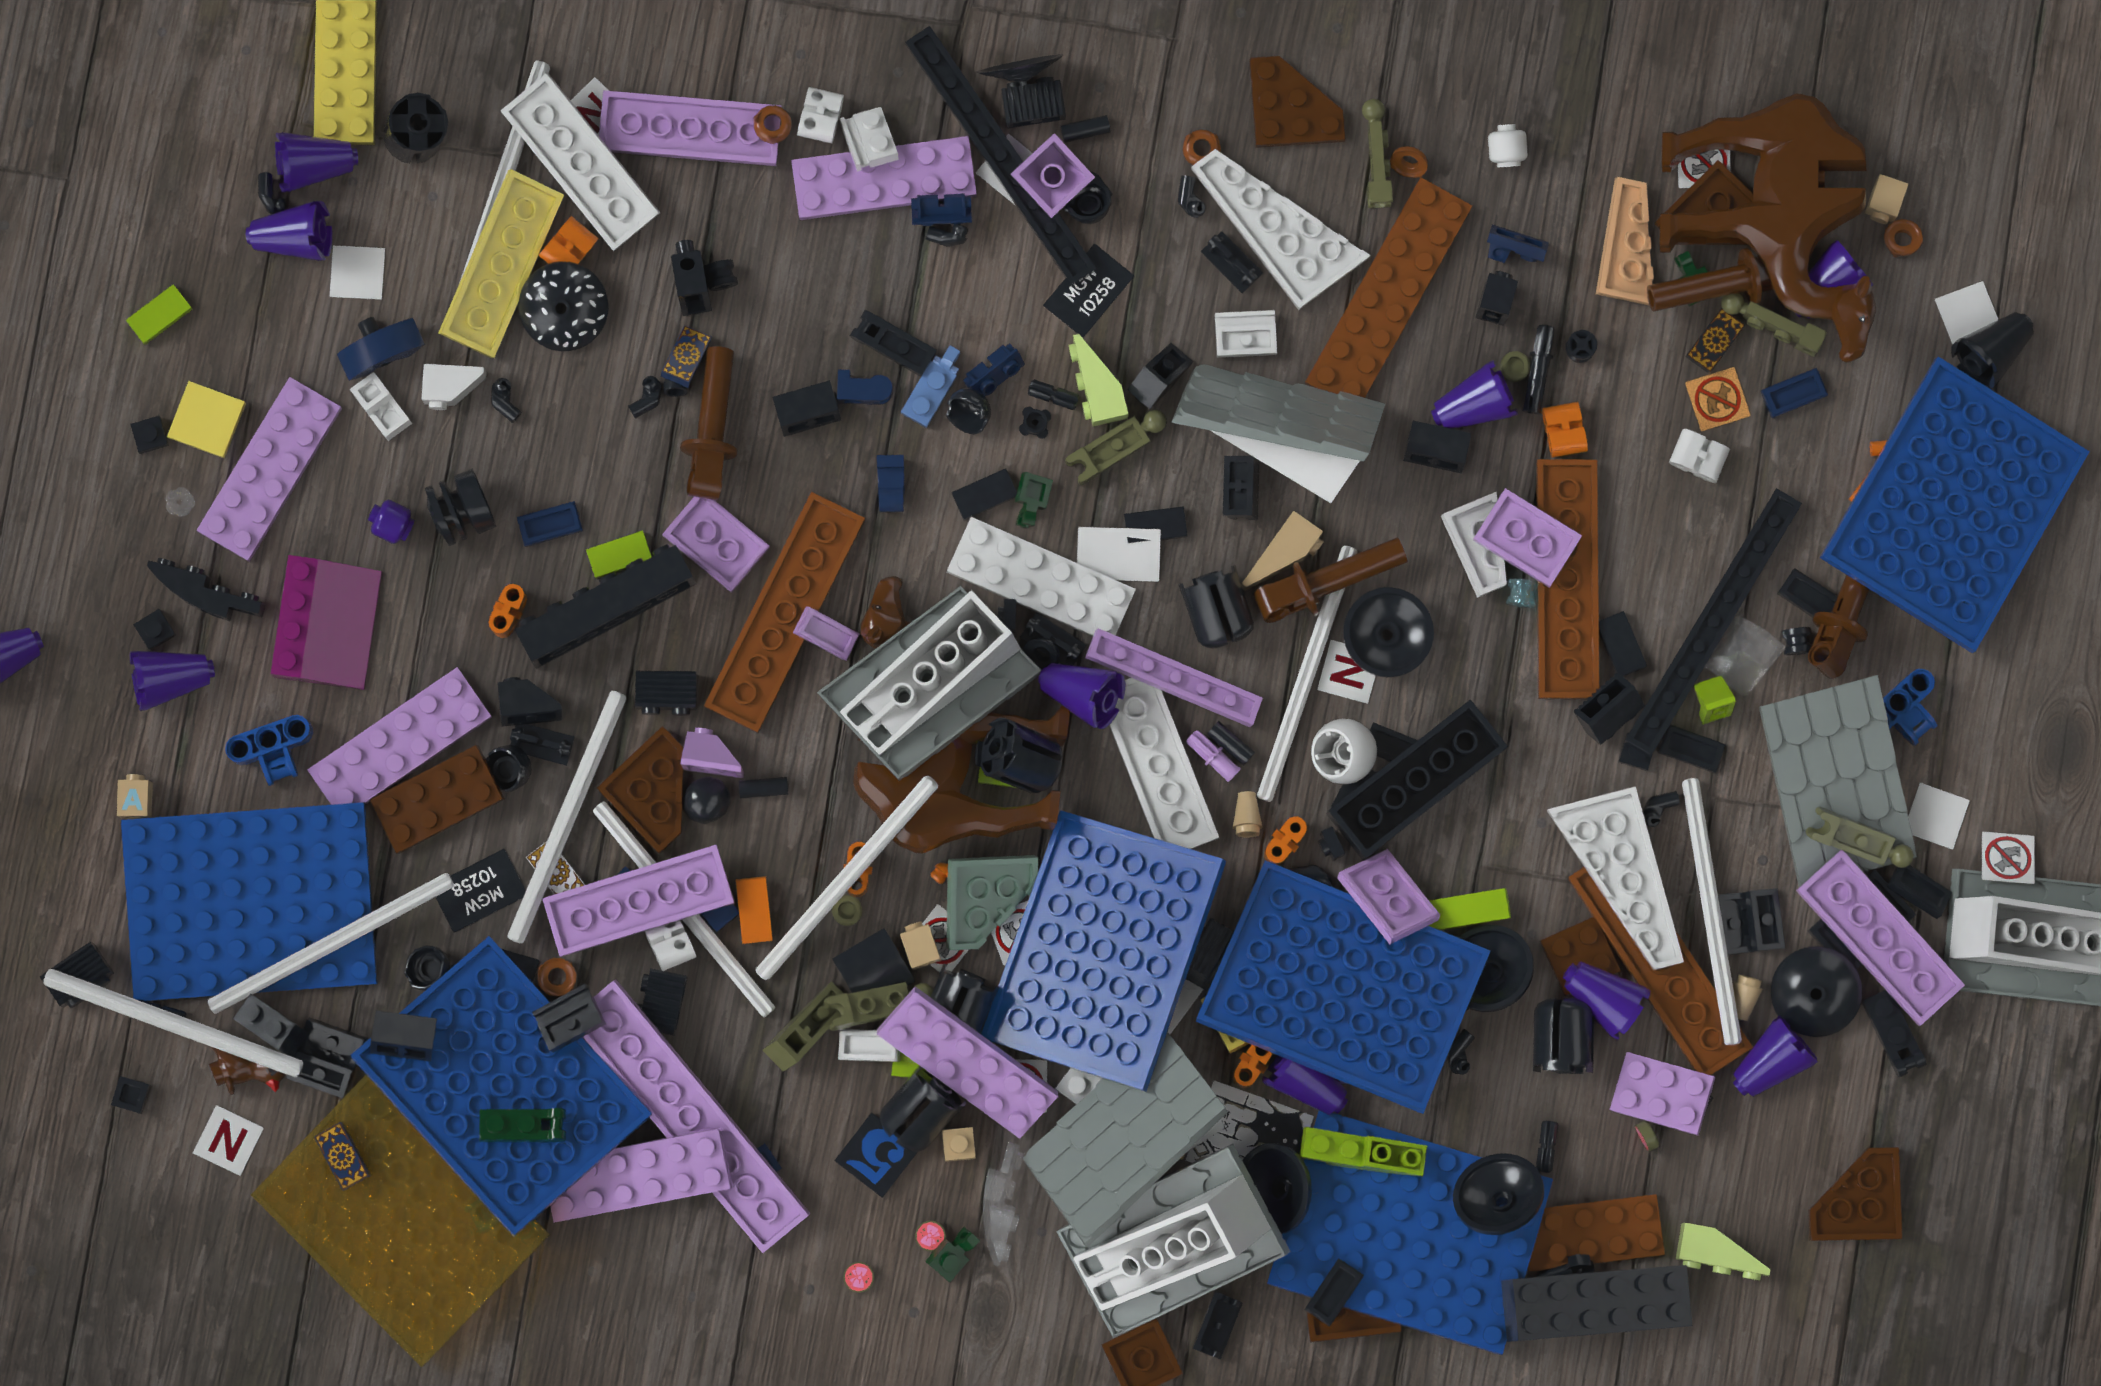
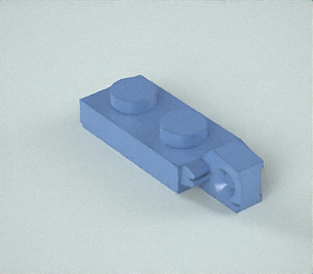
M950 345L942 359L935 356L933 361H930L902 408L901 414L925 428L928 427L957 378L956 374L959 368L955 367L954 364L960 356L958 349Z

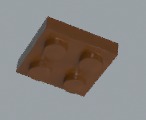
M1594 917L1539 941L1564 996L1571 994L1564 987L1566 980L1563 979V976L1572 963L1577 966L1580 962H1584L1612 974L1621 971L1604 933Z
M1157 1318L1101 1344L1121 1386H1158L1183 1374Z

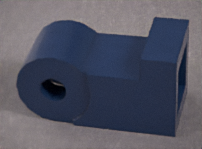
M838 369V404L881 405L889 402L892 398V383L886 376L875 375L870 379L851 378L850 370Z
M876 455L879 511L904 512V455Z

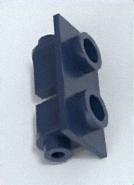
M965 193L944 194V204H938V195H917V198H911L912 225L931 226L933 224L951 223L955 225L972 223L971 196H965Z
M1010 343L1006 346L1002 345L987 357V360L992 364L990 368H987L983 362L979 363L966 373L967 377L963 379V382L969 389H975L984 396L992 394L997 386L1006 379L1016 375L1025 363L1019 351L1014 349Z

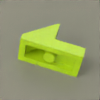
M1722 676L1694 684V689L1701 705L1699 716L1702 725L1731 716L1736 700Z

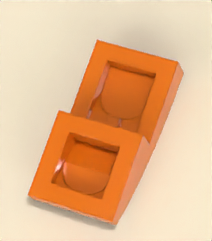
M766 876L735 879L742 944L772 941Z

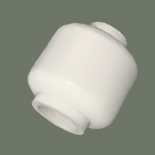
M1515 124L1498 125V131L1489 134L1490 160L1497 163V167L1521 166V161H1524L1528 156L1526 133L1522 130H1516Z

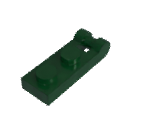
M562 1108L480 1109L479 1142L565 1141L566 1131L563 1130V1120L566 1119V1110ZM541 1121H550V1130H541Z

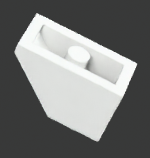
M424 364L422 401L424 404L429 405V409L447 410V406H455L486 379L487 372L484 367Z

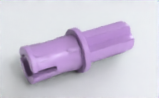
M1199 730L1194 731L1187 739V744L1206 761L1205 765L1209 764L1227 782L1241 770L1221 751L1222 747L1217 748Z

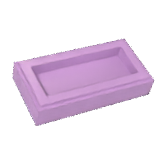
M808 606L805 607L793 631L797 636L847 661L860 635Z

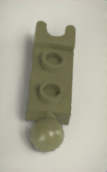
M1369 99L1362 106V114L1369 124L1368 141L1371 182H1368L1366 188L1368 208L1391 207L1393 197L1391 180L1386 181L1385 178L1390 177V160L1384 159L1383 148H1388L1387 130H1382V122L1380 121L1385 114V106L1378 99Z
M1740 293L1726 295L1721 299V307L1726 313L1732 315L1743 314L1742 318L1748 320L1747 324L1761 331L1764 328L1775 333L1774 337L1782 342H1795V349L1811 357L1818 353L1827 334L1825 330L1810 323H1807L1804 327L1756 303L1750 302L1748 304L1744 302V298Z
M1151 410L1145 414L1143 422L1140 424L1136 417L1133 416L1090 444L1067 456L1065 463L1069 467L1077 463L1085 466V471L1078 476V484L1082 486L1097 477L1098 474L1149 444L1150 439L1146 434L1148 432H1161L1167 424L1166 416L1159 410Z
M1817 807L1815 812L1820 815L1821 819L1825 820L1823 827L1819 829L1808 827L1806 829L1807 836L1817 842L1833 846L1884 866L1887 857L1890 858L1893 865L1901 868L1909 866L1913 861L1914 854L1911 847L1905 844L1893 846L1896 839L1893 835L1843 817L1822 807Z
M906 982L826 998L824 1000V1008L837 1009L841 1014V1017L835 1018L832 1021L829 1029L836 1031L859 1024L887 1019L910 993L908 992ZM927 983L915 985L926 995L931 996L933 992L932 986Z

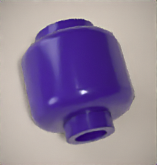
M389 499L385 500L381 506L375 504L367 519L372 522L371 533L391 544H396L400 540L405 541L415 521L411 518V510Z

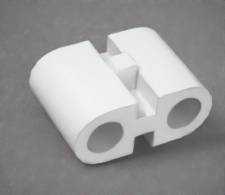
M809 87L797 136L833 143L844 95Z
M1682 429L1669 463L1683 471L1694 473V476L1703 480L1716 483L1730 449L1714 440L1710 441L1705 436L1694 431Z
M680 920L645 931L662 971L696 958L693 946Z

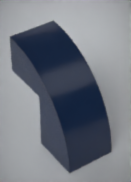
M410 318L384 327L357 340L337 353V356L350 381L368 376L384 363L410 357L423 347L425 343L414 319Z

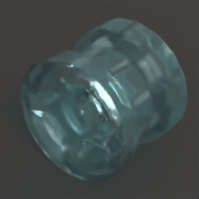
M1509 579L1508 587L1511 590L1506 604L1524 608L1536 607L1534 592L1538 589V582L1526 579Z

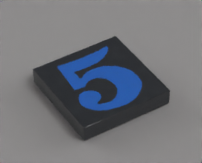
M871 1112L834 1161L883 1198L918 1152L904 1149L895 1143L901 1135L895 1132L889 1137L883 1130L879 1118Z

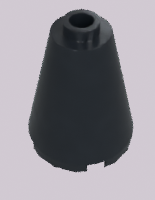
M2014 312L1958 339L1951 346L1952 358L1957 355L1960 361L1957 368L1981 384L1988 386L1989 389L1994 388L2033 336V322L2027 315Z

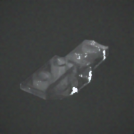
M1008 1142L1001 1171L988 1168L983 1198L985 1237L993 1264L1000 1267L1001 1261L1008 1262L1012 1244L1006 1242L1009 1231L1016 1232L1020 1215L1014 1214L1016 1207L1004 1204L1006 1199L1012 1200L1016 1182L1011 1181L1013 1170L1020 1171L1024 1156L1023 1152H1019L1020 1145Z

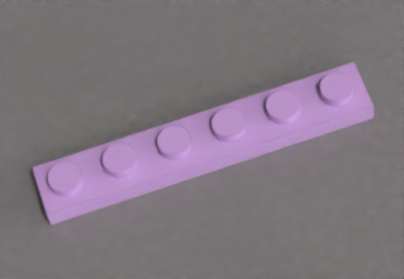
M1099 628L1095 630L1085 657L1248 727L1254 724L1263 699L1260 696Z

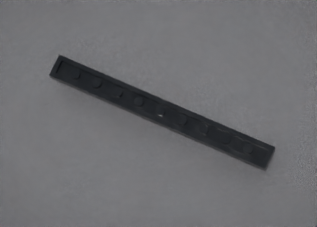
M928 26L907 40L905 45L1071 287L1096 271L1095 265L1060 214L1057 212L1050 218L1012 177L1011 173L1023 163L1022 159L932 28Z
M1775 489L1625 739V743L1651 757L1802 505L1801 502L1779 489Z

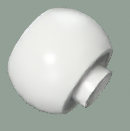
M1337 719L1325 724L1317 732L1312 742L1311 756L1315 768L1325 779L1337 784H1352L1363 779L1372 770L1377 758V746L1372 733L1363 724L1351 719Z

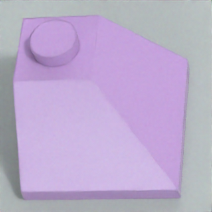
M1055 133L1011 173L1012 177L1050 218L1095 178Z
M695 728V732L687 731L680 763L683 770L744 778L742 766L717 735H712L713 730Z

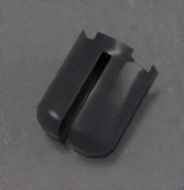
M417 92L405 95L395 103L386 119L383 131L386 133L384 137L385 147L393 157L401 162L410 164L414 153H416L417 164L426 162L435 156L447 134L449 121L446 110L428 94ZM413 116H415V127L410 126L414 121Z
M1235 565L1231 566V573L1223 575L1222 570L1219 572L1214 571L1192 579L1194 585L1184 588L1183 583L1178 584L1197 640L1204 647L1219 648L1228 645L1209 587L1211 585L1231 641L1237 642L1245 639L1254 629V621Z
M997 718L988 724L992 728L987 733L983 742L978 740L975 751V764L981 767L984 775L1028 793H1040L1053 786L1060 775L1062 768L1060 761L1063 759L1062 748L1056 739L1007 718Z
M943 964L930 997L953 1013L963 987L968 988V993L957 1017L980 1033L992 1002L997 995L999 986L997 985L993 990L983 985L986 980L985 978L964 969H960L959 973H954L946 970L948 964Z
M1548 998L1537 1004L1534 1010L1533 1072L1541 1073V1067H1543V1070H1549L1557 1074H1583V1068H1586L1585 1072L1593 1073L1595 1019L1592 1016L1591 1008L1585 1002L1575 998H1564L1563 1000Z
M918 1066L908 1080L884 1105L879 1118L883 1130L891 1137L928 1098L931 1103L895 1142L902 1148L913 1152L926 1149L966 1105V1101L961 1103L954 1090L921 1066Z

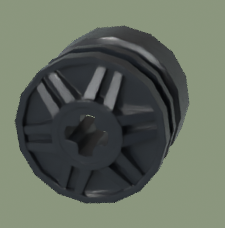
M473 468L454 476L457 490L451 492L444 481L439 482L443 493L440 497L437 496L432 485L425 488L428 510L438 533L443 536L448 546L456 544L452 532L454 529L458 530L462 540L467 539L465 525L471 523L478 534L497 527Z

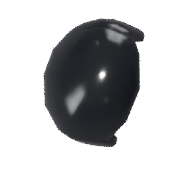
M961 388L953 393L947 402L949 405L946 413L948 420L964 433L973 435L981 433L990 420L991 406L988 403V399L975 389Z
M712 776L696 779L687 787L682 800L685 813L691 820L700 824H708L720 819L726 814L731 804L730 791L724 782Z
M425 945L415 949L407 958L404 974L412 988L425 991L450 970L449 959L440 948Z

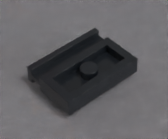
M586 984L532 1012L538 1022L537 1025L546 1045L552 1053L606 1025L598 1005L591 995L590 988Z

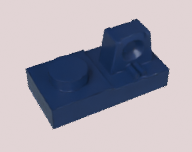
M1492 224L1487 242L1490 243L1488 258L1505 263L1511 250H1513L1526 261L1537 262L1539 260L1543 262L1549 242Z

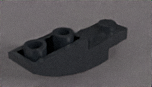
M158 558L157 562L148 560L147 567L157 579L183 601L200 611L229 622L233 610L263 617L266 606L259 602V596L242 592L241 597L229 594V588L219 585H213L212 589H209L211 579L204 575L205 570L187 565L186 570L176 568V563L167 559Z

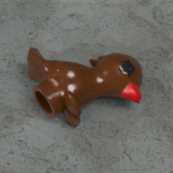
M212 1047L217 1054L218 1060L210 1063L209 1066L217 1086L226 1083L230 1095H233L235 1092L234 1085L249 1080L261 1081L268 1085L275 1093L279 1089L280 1081L285 1076L284 1073Z

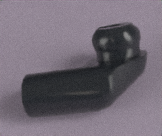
M269 172L260 173L258 175V196L267 212L274 214L286 210L285 199L282 197L275 199L273 175Z
M1181 175L1178 204L1189 216L1198 218L1205 213L1206 205L1194 194L1196 177Z
M648 376L643 380L642 398L628 405L635 419L659 405L662 385L654 376Z
M1677 791L1652 796L1648 799L1642 811L1647 826H1658L1664 809L1680 805Z
M1465 1029L1456 1037L1447 1056L1449 1068L1453 1073L1464 1075L1470 1070V1063L1467 1061L1465 1050L1475 1039Z

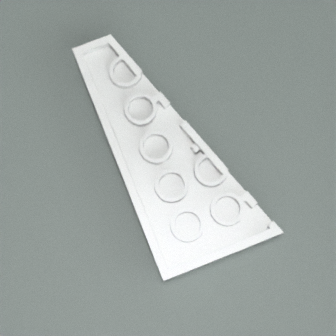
M1214 149L1191 166L1192 171L1298 310L1370 258V254L1351 244L1348 239L1335 233L1325 226L1323 222L1285 196L1283 197L1263 181H1259L1218 150Z
M1636 786L1548 809L1547 812L1651 968L1657 970L1683 963L1684 960Z

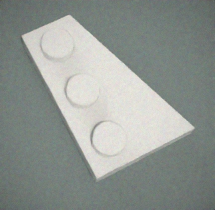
M1497 492L1441 515L1477 598L1507 585L1504 559L1473 541V538L1497 502Z

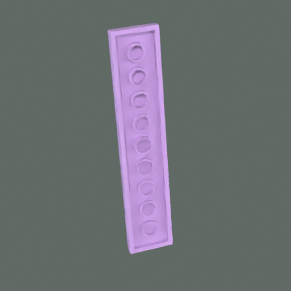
M616 979L594 996L606 1025L583 1036V1038L652 1113L651 1120L666 1138L721 1128L732 1188L712 1193L759 1250L764 1253L809 1216L810 1212Z

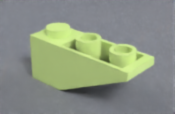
M1080 334L1073 335L1074 344L1069 345L1072 362L1078 361L1080 373H1075L1078 390L1085 391L1087 401L1082 402L1085 420L1091 419L1092 426L1094 427L1128 419L1122 385Z
M1690 1223L1681 1224L1676 1260H1682L1683 1265H1687L1688 1268L1701 1269V1264L1713 1266L1712 1272L1731 1275V1270L1742 1271L1743 1278L1759 1281L1761 1280V1275H1770V1269L1716 1228Z

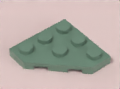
M1035 855L948 859L946 948L948 950L979 949L987 941L986 938L997 926L1000 927L1016 910L1015 907L1027 895L1030 896L1038 875V857Z

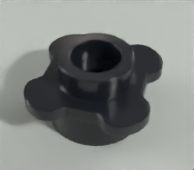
M1030 406L1024 408L1022 411L1024 416L1023 424L1019 426L1020 433L1024 436L1029 434L1037 435L1039 439L1047 437V424L1051 420V413L1048 410L1041 411ZM1034 420H1037L1038 424L1033 425L1032 422Z

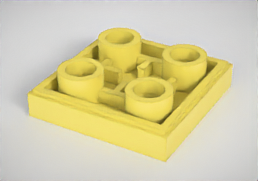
M188 381L167 437L225 458L246 402Z

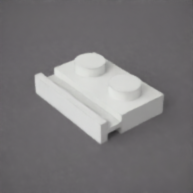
M881 107L853 114L852 118H840L841 128L857 172L861 171L862 167L870 166L872 168L899 160L896 146Z
M1275 310L1215 313L1217 358L1277 355Z

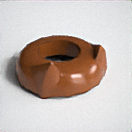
M776 105L762 108L753 117L756 135L762 141L770 144L785 140L792 129V120L789 113ZM774 115L781 120L782 124L778 130L770 131L765 127L764 120L768 116Z
M1201 129L1193 131L1185 137L1183 154L1188 163L1194 165L1205 157L1199 156L1194 152L1193 146L1198 140H1206L1211 146L1210 152L1214 149L1221 152L1219 137L1215 133Z
M1400 147L1391 155V168L1404 177L1420 178L1428 169V160L1425 154L1415 147ZM1412 156L1418 162L1409 163L1405 161L1403 157Z
M1900 219L1888 225L1884 234V242L1893 257H1904L1917 252L1923 244V235L1916 223L1911 220ZM1898 233H1906L1911 237V243L1907 246H1899L1896 244L1894 237Z
M554 957L546 960L539 966L537 980L540 988L546 994L563 996L573 989L577 974L571 961ZM553 968H561L566 973V980L562 984L555 985L549 980V972Z

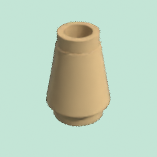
M1250 791L1238 793L1233 829L1236 830V836L1257 837L1260 835V829L1263 826L1256 793Z
M1738 974L1737 981H1733L1738 1019L1748 1021L1749 1015H1751L1763 990L1760 988L1761 980Z

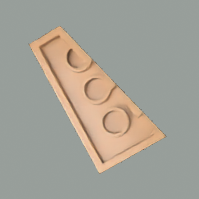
M1617 177L1614 180L1596 294L1649 305L1647 286L1652 285L1654 275L1650 258L1651 237H1649L1648 232L1649 210L1647 184L1645 182Z

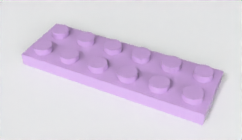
M603 90L599 137L611 152L777 166L779 143L770 144L764 142L754 131L753 117L762 108L770 106V104ZM771 115L764 120V125L768 130L775 131L780 128L781 120L777 116Z
M969 136L898 145L896 149L899 160L872 168L870 166L862 167L861 171L858 172L850 152L791 160L799 220L911 205V198H917V195H938V202L944 201V194L965 193V196L976 197Z
M289 377L196 531L250 562L341 412L342 407Z
M456 667L307 770L331 805L361 802L367 804L370 802V799L392 787L491 719L492 716L461 671Z
M717 845L542 898L560 957L735 903Z
M1843 850L1836 853L1796 890L1918 1026H1921L1965 986Z
M916 986L877 1029L878 1036L1019 1139L1058 1097L1056 1089Z
M721 1128L615 1148L550 1205L553 1222L731 1189L732 1183Z

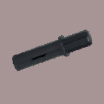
M1543 324L1537 327L1534 350L1530 352L1532 361L1524 407L1522 408V411L1525 413L1533 414L1534 412V414L1538 415L1542 413L1541 408L1549 363L1553 359L1551 350L1555 329L1549 325Z

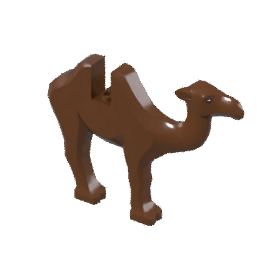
M1798 93L1780 99L1764 109L1743 117L1717 118L1701 127L1681 134L1662 132V172H1672L1685 158L1716 149L1760 156V161L1754 177L1753 202L1734 209L1712 210L1703 213H1661L1660 253H1671L1675 244L1684 237L1739 238L1752 248L1763 263L1778 299L1787 309L1805 317L1833 320L1842 345L1839 352L1840 359L1844 362H1851L1862 357L1865 353L1868 335L1876 314V302L1872 293L1870 278L1863 276L1857 283L1850 285L1821 287L1810 280L1808 264L1811 254L1820 239L1842 224L1860 215L1865 208L1866 188H1825V171H1867L1866 153L1863 144L1840 128L1830 111L1817 98Z
M897 576L880 580L861 623L860 633L865 642L875 649L911 623L905 621L899 594L902 581ZM1061 706L1048 720H1029L1017 715H1002L991 712L900 781L885 765L858 762L854 769L853 778L855 790L859 797L877 814L883 824L923 777L930 776L937 782L938 788L892 839L897 845L914 853L923 854L948 842L972 835L998 838L1014 831L1032 827L1054 830L1058 821L1061 791L1051 790L1045 798L1034 804L1002 808L981 803L960 793V788L969 769L972 746L976 745L978 740L984 741L987 733L992 728V726L988 725L997 718H1007L1051 736L1063 747L1068 734L1070 711Z

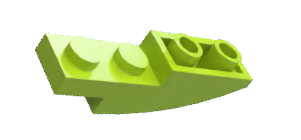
M1305 1127L1303 1128L1300 1157L1340 1167L1423 1176L1427 1146L1373 1136L1363 1137Z

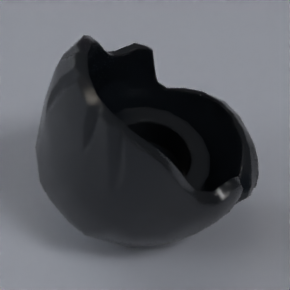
M505 745L494 748L489 752V757L485 759L501 790L512 792L527 783L532 768L531 761L522 748Z

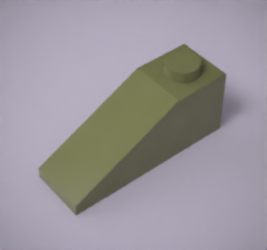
M832 981L828 983L780 1030L762 1051L783 1072L798 1063L829 1029L832 1021L841 1016L837 1009H825L824 1000L831 996L843 994V992Z

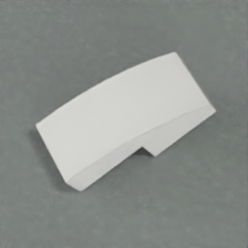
M374 372L350 388V391L387 441L412 424Z

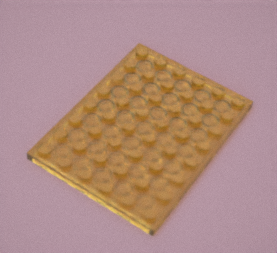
M367 1075L356 1084L251 1194L421 1367L429 1362L550 1236L534 1219L513 1237ZM339 1122L344 1123L371 1174L370 1177L344 1191L341 1189L314 1138Z

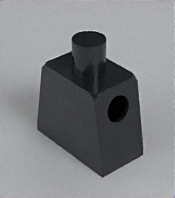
M681 240L675 244L677 254L671 256L682 315L688 316L710 312L712 307L701 251L694 250L692 240Z

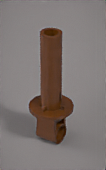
M1744 248L1739 252L1737 266L1648 285L1647 298L1653 312L1740 292H1745L1749 302L1759 304L1762 292L1773 290V286L1763 263L1758 257H1754L1748 248Z
M714 346L707 349L697 439L685 440L681 442L680 450L683 453L692 457L687 482V495L716 501L719 499L722 489L723 461L734 459L738 451L733 445L723 442L734 351L726 347Z
M1397 537L1308 574L1306 570L1303 569L1302 571L1298 562L1293 563L1294 575L1258 588L1253 596L1266 623L1277 622L1307 607L1313 616H1317L1319 613L1316 604L1320 603L1319 598L1405 564L1408 560L1403 546Z
M1848 575L1845 576L1832 612H1817L1812 619L1819 630L1808 653V660L1829 679L1837 678L1843 674L1855 642H1864L1868 637L1867 630L1857 621L1870 589Z

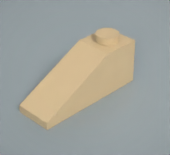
M1293 511L1242 582L1243 590L1246 591L1292 567L1295 562L1299 563L1305 560L1308 554L1314 556L1324 543L1320 539L1323 531Z

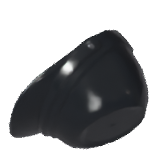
M1093 171L1090 172L1095 178L1065 205V211L1083 224H1094L1103 220L1111 206L1112 191H1110L1101 177Z

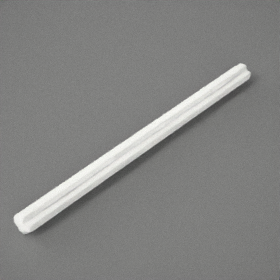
M542 61L534 62L525 90L545 73H549V64ZM513 126L463 274L508 170L516 171L525 141Z
M1343 546L1337 562L1357 554V550L1350 546ZM1345 588L1328 594L1324 598L1257 793V797L1261 800L1268 802L1273 800Z
M611 691L603 707L507 937L514 942L522 944L527 937L627 700V697L620 692Z
M930 776L922 778L758 965L756 973L762 979H770L935 792L938 784Z
M1697 778L1684 780L1682 787L1724 1043L1726 1045H1736L1741 1042L1742 1038L1700 783Z
M601 802L593 809V813L639 868L656 863L606 802ZM698 914L682 919L761 1016L766 1017L775 1009L774 1004Z
M444 873L210 998L208 1005L211 1011L217 1014L247 998L250 993L253 995L448 891L454 887L450 875Z
M49 969L45 975L43 984L55 990L292 1077H298L302 1071L303 1061L54 969Z

